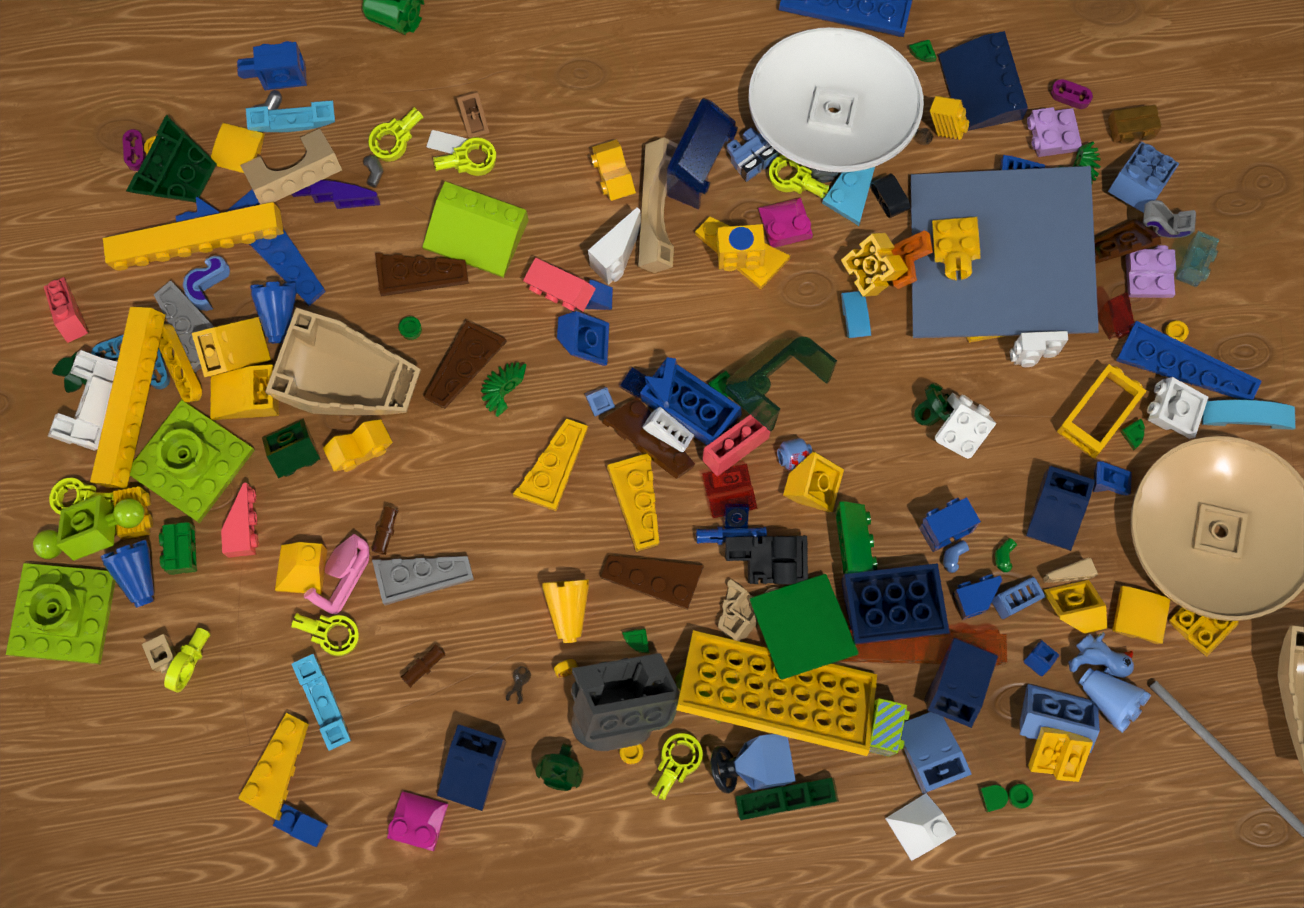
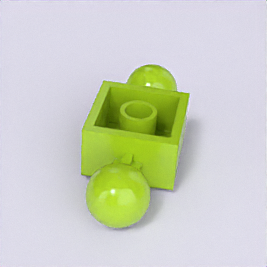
M102 495L62 509L58 532L43 530L38 533L33 541L34 551L39 557L44 559H53L63 551L74 561L114 545L116 525L124 528L138 526L144 518V508L140 502L130 498L119 501L115 508Z

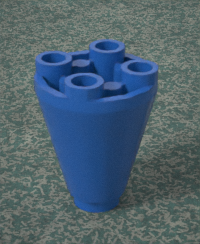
M267 282L266 287L264 285H251V296L265 338H268V343L271 344L283 343L292 319L297 293L296 283H285L283 286H280V282Z
M146 540L133 544L134 548H131L130 545L116 549L117 554L110 552L100 556L105 568L136 608L154 601L152 597L154 595L150 549Z

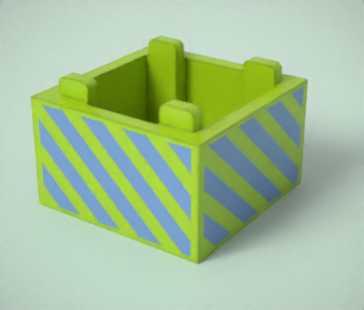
M880 698L875 700L869 752L890 757L897 754L899 749H903L904 741L901 740L904 720H908L910 712L906 711L907 705Z

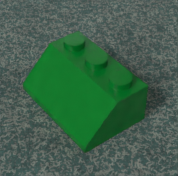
M839 502L835 516L843 576L849 573L877 570L876 556L872 557L871 548L874 547L873 534H869L868 525H871L870 512L866 511L864 504Z

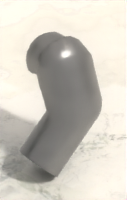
M277 90L271 91L264 104L254 105V107L268 106V110H278L282 102L281 93Z
M370 155L364 158L363 163L364 166L367 165L371 172L367 184L376 188L383 174V168L379 159L374 155Z

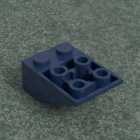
M1049 466L1043 475L1026 537L1071 551L1086 512L1095 480Z
M953 638L924 698L927 710L972 728L982 708L998 655Z
M458 724L449 749L437 796L483 811L506 741Z

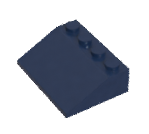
M1005 31L983 35L938 55L950 98L962 100V105L966 109L965 116L969 120L968 131L1023 120L1028 106Z
M938 563L844 574L841 579L845 607L855 645L950 633Z

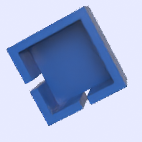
M967 497L962 500L955 498L946 504L947 507L939 510L936 508L926 514L927 517L923 519V524L919 529L932 552L951 544L952 542L949 539L953 537L954 541H957L973 533L981 521Z

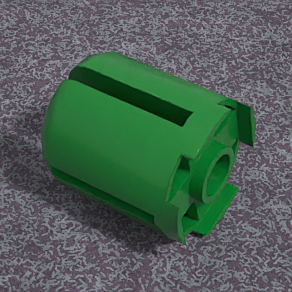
M363 0L362 9L365 17L370 22L406 35L408 32L414 33L419 27L422 20L419 14L421 4L424 5V0Z

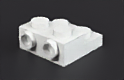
M1068 332L1021 333L1018 340L1015 341L1014 347L1010 349L1011 362L1022 367H1032L1039 362L1042 355L1045 358L1059 355L1068 341Z
M1174 377L1159 381L1154 388L1156 393L1155 400L1147 408V413L1150 414L1148 421L1165 430L1172 429L1189 439L1195 438L1208 396Z

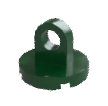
M931 383L925 388L927 399L915 409V420L921 425L931 426L941 419L946 422L954 411V408L947 401L950 395L948 393L944 395L941 392L943 387L938 383ZM929 409L931 412L930 417L924 420L922 417L923 412Z
M563 743L559 754H547L539 759L535 769L536 776L539 779L541 777L546 786L561 791H568L572 787L578 788L580 786L584 772L580 764L570 758L573 745Z

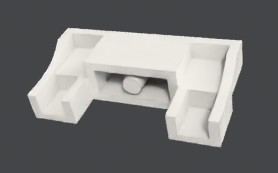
M82 350L77 352L70 373L87 379L86 386L74 419L59 413L56 414L48 437L68 444L74 443L93 451L98 449L117 361L104 359Z

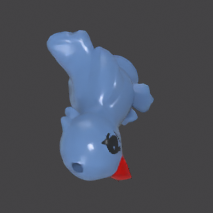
M1104 632L1095 637L1089 634L1076 645L1081 652L1077 657L1069 661L1070 672H1075L1083 664L1105 665L1104 673L1124 678L1129 676L1134 670L1132 661L1133 651L1124 653L1114 652L1101 641L1105 636Z

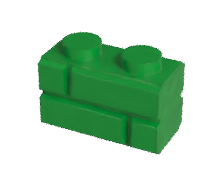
M189 522L163 525L162 533H159L160 546H163V555H160L161 568L169 575L196 572L195 526Z

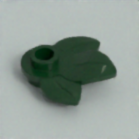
M77 352L72 357L62 358L52 371L54 375L65 377L64 387L67 393L75 392L83 384L86 386L87 379L70 373Z

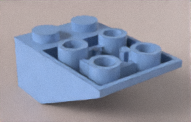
M1141 141L1108 192L1144 213V205L1151 200L1157 199L1179 163L1174 161L1172 157L1162 154L1153 146Z
M929 712L904 722L901 740L904 741V751L922 794L971 775L965 757L943 716Z

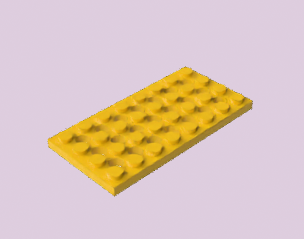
M693 630L677 711L868 756L877 674L836 664H828L781 680L776 673L777 670L768 648ZM713 654L717 659H709L706 655ZM729 660H737L740 662V665H734ZM753 665H759L763 670L758 671L753 668ZM708 672L711 673L714 677L707 678L702 673ZM805 676L810 682H804L799 677ZM733 678L737 683L731 684L726 679ZM822 682H829L833 687H826ZM749 684H757L761 689H753ZM846 688H853L856 693H850ZM779 689L784 695H778L773 690ZM706 691L710 694V696H701L699 692ZM796 695H803L807 700L802 701ZM723 697H730L734 702L728 703L723 700ZM825 700L829 702L831 706H824L820 703V701ZM752 702L756 704L758 708H750L747 706L746 703ZM844 706L853 708L854 712L846 711ZM776 708L780 710L781 714H774L770 709ZM794 714H801L805 719L799 720L795 718ZM817 720H825L829 725H821ZM841 725L849 726L852 731H845Z

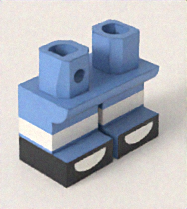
M752 127L743 134V139L747 142L743 146L736 139L727 144V151L731 156V164L745 182L759 174L762 169L764 170L770 166L772 161L779 156V152Z

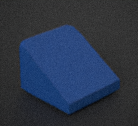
M1040 640L1026 657L1024 663L1039 676H1043L1060 655Z

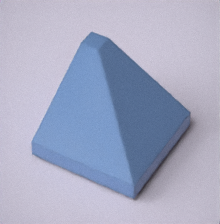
M607 387L584 393L594 416L615 408Z

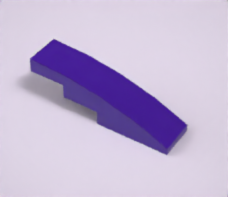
M320 180L292 194L293 197L312 196L315 203L334 202L337 209L380 205L377 192L336 181Z

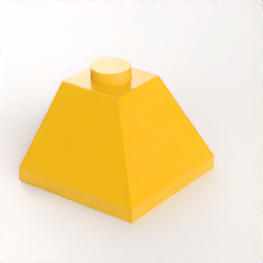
M812 452L789 473L783 495L798 504L833 512L844 469L816 452Z
M304 542L281 545L275 591L305 594L310 588H315L316 593L322 595L327 558L325 546L318 543Z
M1089 580L1044 590L1045 596L1063 622L1084 634L1107 629L1106 604Z

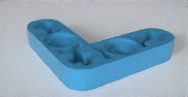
M124 335L97 344L92 349L91 354L100 357L102 355L101 351L105 350L107 353L104 359L118 362L119 346ZM158 347V359L155 362L154 370L157 369L158 373L162 376L161 382L158 383L156 381V372L153 370L150 385L160 390L169 385L170 375Z

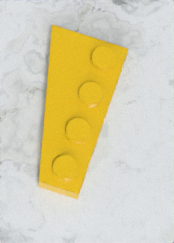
M709 217L695 231V235L717 253L718 227L731 226ZM765 243L763 266L754 270L747 268H737V270L759 289H762L790 260V255Z
M566 419L550 441L547 449L537 459L538 461L532 470L525 476L522 484L515 490L513 496L557 511L588 431V426Z
M643 454L609 464L607 469L636 552L658 546L659 534L655 510L651 456Z
M288 713L285 714L238 799L280 821L282 815L280 810L283 800L286 801L289 792L287 787L290 777L294 775L296 769L294 764L297 755L301 752L309 724Z

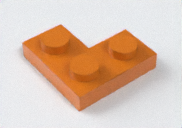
M925 230L894 244L895 248L891 252L893 255H900L908 268V271L897 280H893V286L897 289L917 281L914 261L933 253L930 233Z

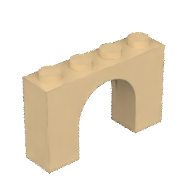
M320 129L300 137L307 153L300 163L282 171L269 170L261 156L240 165L260 205L276 202L342 171L334 151Z

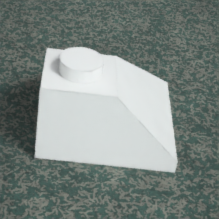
M927 793L885 818L911 861L956 835L943 812Z

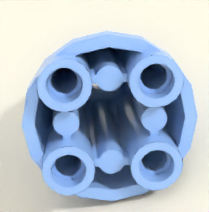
M1091 668L1086 671L1079 681L1086 694L1110 723L1121 733L1127 729L1131 721L1134 722L1142 712L1139 709L1140 705L1144 706L1151 697L1150 693L1140 687L1101 671H1094Z

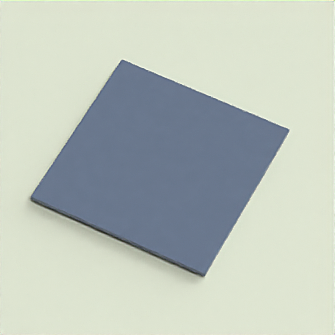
M1091 166L911 174L912 236L924 230L929 232L933 253L914 261L917 281L912 283L913 338L1021 335V333L1067 331L1068 334L1099 332ZM977 217L980 259L972 261V274L968 278L961 280V271L959 270L956 271L957 281L951 280L945 274L944 263L935 262L932 220Z

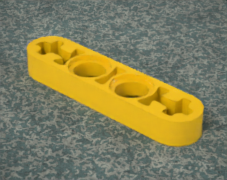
M164 324L159 350L184 402H197L202 396L201 386L174 327L171 324Z

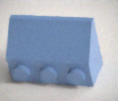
M1028 684L1020 717V735L1030 739H1037L1041 727L1068 731L1091 739L1093 741L1091 753L1100 732L1098 707L1092 700Z

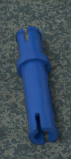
M721 526L717 527V529H696L697 544L717 543L718 545H723V543H726V537L746 536L758 537V542H760V536H767L766 527L722 529Z

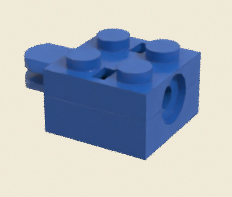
M285 41L281 44L253 47V58L238 59L237 61L238 76L243 79L258 77L265 91L307 86L306 64L297 42Z

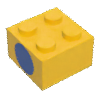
M763 224L718 227L717 253L719 269H724L725 271H734L737 268L754 270L763 266L765 256Z

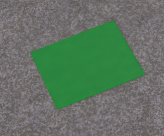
M826 574L750 598L752 608L781 680L859 654Z

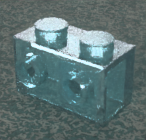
M1198 231L1190 241L1175 279L1197 287L1201 281L1205 282L1211 271L1208 268L1210 262L1213 263L1218 253L1216 247L1219 239Z

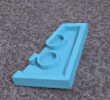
M875 167L854 172H842L823 199L822 204L859 226Z

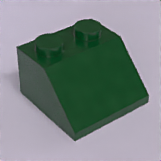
M304 418L262 437L266 457L278 479L283 476H290L296 470L312 466L320 460L318 449Z

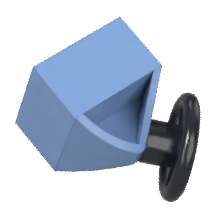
M777 734L758 736L745 742L737 757H733L729 749L723 745L716 746L712 751L710 759L712 777L718 789L723 793L729 794L734 791L738 776L752 790L780 787L796 781L788 737ZM730 778V783L726 786V780Z

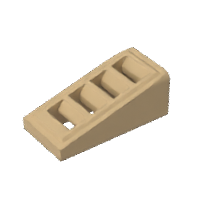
M1086 558L1046 574L1043 580L1044 583L1087 580L1094 578L1098 573L1092 559Z

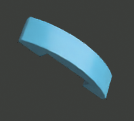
M333 101L311 102L312 107L268 110V106L246 108L248 130L259 132H296L319 128L335 122Z
M1257 400L1207 401L1202 415V425L1226 426L1227 424L1271 426V429L1294 430L1296 429L1295 407L1282 403Z
M311 654L292 663L298 681L305 691L320 726L319 730L328 751L350 742L351 738L339 706L315 655Z

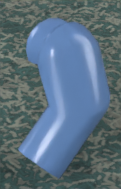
M964 540L945 551L943 565L949 573H954L959 569L957 564L959 556L969 551V547Z

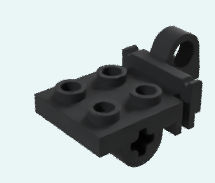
M755 536L726 537L725 560H748V583L758 584V578H760V583L796 584L808 580L807 536H760V543H758V537Z

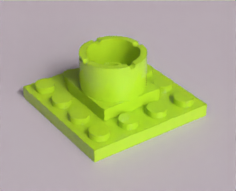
M181 400L134 460L130 476L200 524L255 450Z
M23 563L6 655L101 665L116 581L108 571Z

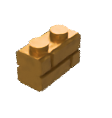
M1156 105L1114 110L1108 118L1113 142L1121 141L1123 144L1130 143L1138 138L1151 140L1157 136L1162 126Z

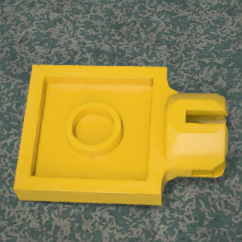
M977 217L932 220L935 262L944 263L945 274L951 280L957 281L956 271L959 270L961 271V280L968 278L972 274V261L980 259Z

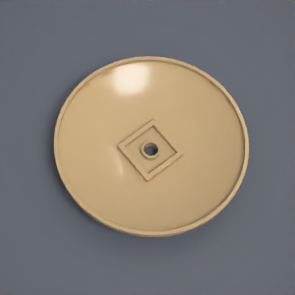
M1226 436L1203 437L1188 441L1171 449L1159 458L1144 475L1132 504L1131 533L1133 544L1139 561L1149 578L1176 604L1193 613L1211 619L1223 621L1250 620L1265 616L1282 608L1304 589V480L1282 457L1264 446L1241 438ZM1216 526H1220L1225 530V537L1220 538L1215 534L1214 529Z

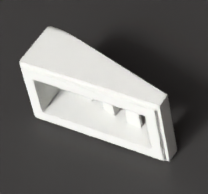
M658 407L650 414L642 427L648 433L682 453L686 450L694 434L661 407ZM680 435L683 436L681 442L678 440Z

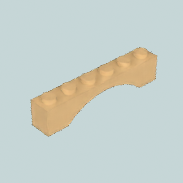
M666 138L646 144L638 267L652 273L673 267L674 246L670 242L665 229L664 204L668 186L678 167L679 144Z

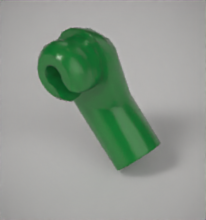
M1008 538L994 554L996 566L1003 573L1011 571L1013 567L1012 563H1010L1009 553L1017 544L1011 538Z

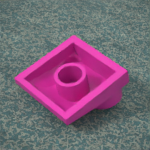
M801 197L758 208L770 246L776 248L812 239L811 221L807 217Z
M402 791L393 820L388 827L389 833L387 838L435 851L448 804Z

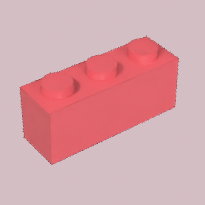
M538 258L534 259L523 282L530 286L528 290L539 296L541 293L546 294V299L556 304L559 300L563 302V307L572 312L575 308L584 312L596 289L585 280Z
M757 410L707 445L704 448L702 461L718 477L768 440L772 425Z

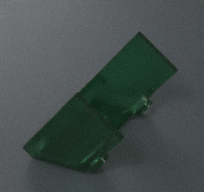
M808 337L782 338L773 341L727 379L725 385L726 394L770 432L774 430L781 409L765 396L771 387V382L768 378L771 374L794 356L826 384L831 380L837 360Z

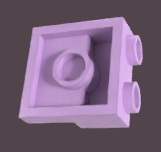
M1054 107L1032 110L1030 117L1027 118L1028 129L1032 130L1033 134L1032 147L1037 151L1038 157L1078 152L1079 147L1082 146L1073 108L1057 111L1054 110Z
M1160 245L1155 247V249H1143L1126 254L1128 297L1173 298L1175 296V250H1169L1168 246Z

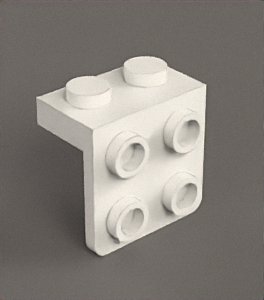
M951 393L947 401L954 408V411L935 435V440L937 443L969 459L994 428L996 422L989 415L990 410L985 406L979 404L977 407L972 404L973 401L962 394L959 397Z

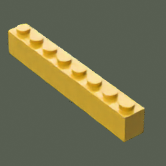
M274 202L105 237L103 238L105 263L114 270L122 271L134 265L146 266L149 262L169 261L172 257H189L192 255L191 253H208L215 248H231L234 244L239 243L251 244L262 238L274 239L277 235L284 234L281 211Z
M130 307L90 480L91 483L109 488L127 489L166 314L147 307Z

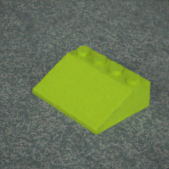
M445 181L436 200L422 248L450 259L465 260L469 266L504 278L529 221L527 210Z

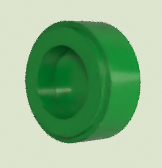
M409 316L401 320L399 331L403 338L414 340L421 335L422 326L417 318Z
M1025 784L1014 785L1008 791V801L1017 809L1026 808L1033 801V792Z

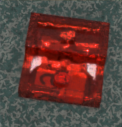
M747 463L731 466L718 477L713 471L702 473L712 518L727 516L731 510L736 508L743 509L744 511L758 509Z

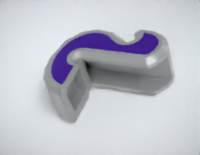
M1151 200L1144 205L1143 223L1147 227L1153 226V231L1161 237H1186L1195 232L1196 212L1191 210L1173 214L1162 201Z

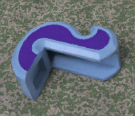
M215 255L205 260L207 268H195L184 277L183 288L185 294L199 310H213L203 291L226 279L230 274V268L225 260Z

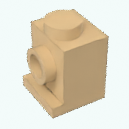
M165 634L142 644L152 670L156 672L161 671L162 674L167 673L172 660L176 656L171 638ZM166 653L167 658L161 660V655Z

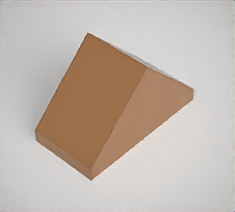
M478 91L458 96V104L469 139L490 133Z

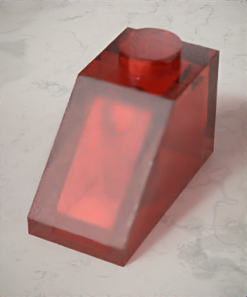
M1127 292L1108 300L1098 313V321L1109 340L1114 337L1120 339L1128 335L1130 328L1134 324L1130 298Z

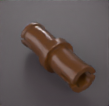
M384 507L380 526L376 528L378 533L372 549L373 552L383 555L387 554L391 535L393 536L395 532L393 527L399 510Z
M435 644L421 659L415 660L416 664L401 676L402 680L411 688L425 673L428 675L431 672L430 669L446 655Z

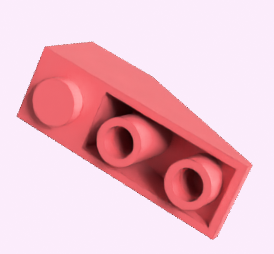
M62 277L43 286L54 325L66 342L69 343L88 334L85 321L66 279Z
M243 483L221 530L222 553L228 558L256 555L255 548L259 545L258 536L254 532V525H257V514L253 511V503H256V492L248 483Z

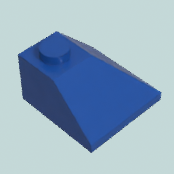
M577 311L558 317L557 339L570 355L606 366L608 360L609 323Z

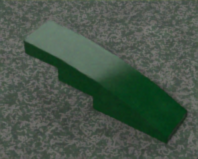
M834 777L735 796L740 821L839 802Z

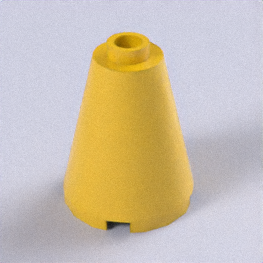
M589 579L542 583L557 638L563 639V643L577 642V638L582 635Z

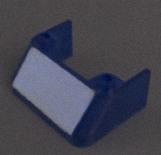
M702 98L667 168V196L696 209H699L701 206L702 194L706 195L710 187L708 175L725 141L728 142L729 139L734 140L738 130L736 121L709 99Z

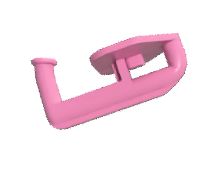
M353 534L334 549L325 565V573L339 578L341 581L330 600L316 593L315 588L307 590L304 598L330 614H338L368 564L369 546L367 542Z

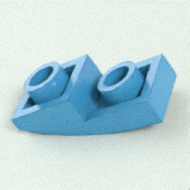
M860 291L841 293L843 315L846 318L847 338L871 336L866 297H863Z

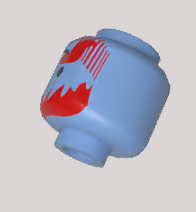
M796 438L782 442L780 448L777 449V456L781 466H785L788 470H794L813 451L810 444H806L802 438Z

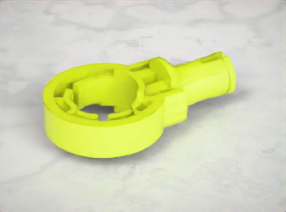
M414 107L401 121H397L394 118L390 123L378 125L369 136L370 150L378 159L385 162L399 159L406 151L407 142L412 138L410 130L424 117ZM388 134L396 136L397 142L395 147L391 149L392 154L387 150H381L376 138L381 140L384 135Z
M477 137L468 139L462 146L454 147L453 154L433 157L434 166H436L435 170L455 168L458 170V173L467 172L474 176L485 175L495 165V148L486 139ZM479 146H482V151L487 155L485 164L473 163L468 158V154L472 150H479Z
M784 155L775 158L769 167L771 183L779 191H795L801 194L802 191L808 190L820 198H824L828 192L829 186L813 179L810 169L788 159ZM789 162L790 166L797 169V173L790 180H782L778 173ZM773 174L776 175L778 182L774 179Z
M65 478L59 481L52 488L49 497L51 508L59 515L61 514L59 507L62 509L68 508L63 505L64 494L68 491L66 487L76 489L77 497L72 503L73 505L102 495L114 507V502H111L113 500V492H96L95 486L86 485L76 478Z
M296 613L294 618L297 621L293 620L292 628H297L314 635L311 641L320 644L322 649L332 656H345L351 653L358 644L359 632L357 626L346 616L336 615L329 618L321 615V621ZM342 621L349 623L353 627L355 635H352L349 628V640L346 644L342 645V649L347 646L350 647L344 651H332L331 648L339 650V646L330 644L328 641L329 631L335 626L347 628L348 625L342 623ZM320 628L326 629L325 632L319 631Z
M197 628L189 644L181 646V652L174 657L167 670L164 681L165 688L177 693L185 688L193 674L198 659L201 660L203 657L201 650L210 637L208 631Z
M679 733L671 736L665 742L661 752L662 761L658 766V770L662 771L667 761L669 763L654 790H652L653 795L657 797L663 788L659 799L665 800L681 770L684 771L678 782L683 783L687 775L692 774L698 769L702 761L703 751L696 738L689 734ZM675 740H679L676 744L689 747L692 754L696 753V748L698 753L697 763H693L695 755H693L692 761L688 764L675 762L671 756V750L675 747V744L673 743L670 749L667 748L668 745Z

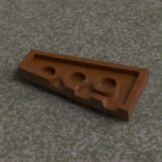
M1133 219L1094 238L1095 264L1161 244V238L1137 219Z
M375 253L381 297L469 284L465 260L427 259L422 256H416L415 258L404 257L399 254L392 256Z
M466 320L426 392L425 400L446 409L506 344V339Z
M638 397L603 419L602 423L607 427L611 426L618 431V435L624 440L627 438L637 446V450L651 456L654 463L674 478L678 479L694 467L695 463L685 451L682 453L642 428L651 412Z
M609 555L600 577L606 581L688 610L704 565Z

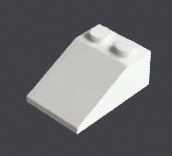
M638 207L588 250L590 267L608 285L612 281H618L624 274L623 271L626 268L641 230V214Z

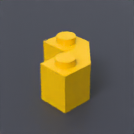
M618 140L592 147L594 154L590 156L594 168L598 167L602 179L600 186L603 194H607L611 201L635 194L632 176L626 166Z
M382 420L363 422L352 434L333 437L323 447V450L334 472L341 470L348 472L374 457L385 454L386 449L393 442Z

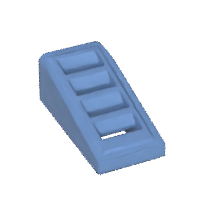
M1032 577L995 596L992 603L1001 619H1005L1046 596L1035 577ZM1027 585L1029 586L1030 590L1035 596L1034 598H1032L1030 593L1028 592L1026 588ZM1018 590L1021 591L1022 595L1024 596L1027 602H1024ZM1010 594H1012L1014 600L1016 601V603H1017V605H1018L1017 607H1016L1014 601L1012 600Z

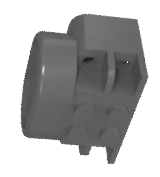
M660 653L635 658H623L617 661L601 662L572 669L576 681L571 688V694L575 701L571 727L577 740L587 748L596 751H610L636 746L645 742L650 737L652 731L663 729L674 720L680 692Z

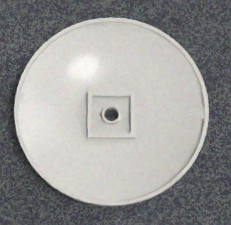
M817 28L799 32L781 40L771 47L760 59L753 71L749 85L748 102L750 113L762 137L776 151L788 159L806 167L822 171L854 172L869 169L890 160L899 154L913 139L923 114L922 87L918 76L909 62L884 41L872 35L851 29ZM836 108L839 110V112L833 113L830 112L828 109Z

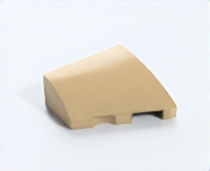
M730 579L727 584L729 587L727 597L722 606L723 615L719 619L718 628L732 640L743 642L758 623L750 602V598L753 596Z

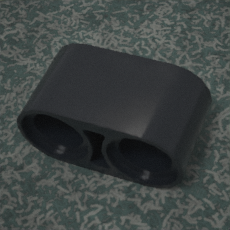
M892 173L871 182L873 194L888 218L897 216L910 209L909 200Z

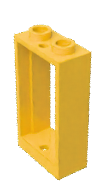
M1108 364L1057 432L1095 459L1147 390L1138 381L1131 380L1125 376L1120 368ZM1107 377L1133 395L1134 398L1101 442H1099L1072 423V421Z

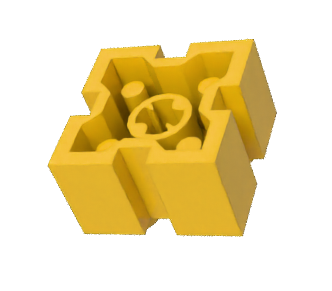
M886 233L871 234L859 244L862 249H854L841 259L849 275L855 274L858 278L854 283L863 297L877 296L889 286L887 281L897 280L908 271L900 255H893L891 252L895 247Z

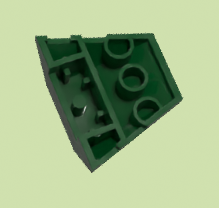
M166 114L139 171L133 176L126 192L196 203V197H201L217 164Z

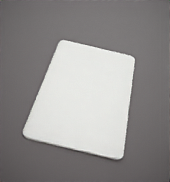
M432 130L426 147L453 154V148L462 146L468 139Z

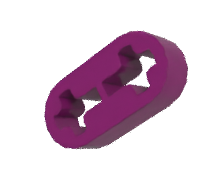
M1064 79L1057 80L1051 89V96L1054 100L1077 109L1087 108L1093 98L1090 89ZM1060 87L1064 88L1063 94L1059 93ZM1080 95L1085 96L1083 101L1079 100Z
M135 129L128 130L123 135L124 162L130 170L139 171L146 157V152L144 151L145 139ZM134 137L137 138V140H135V147H133V145L131 144V141H133ZM134 154H136L139 159L133 164Z

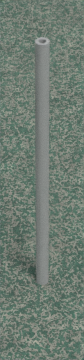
M1154 681L1149 687L1304 838V824L1160 683Z

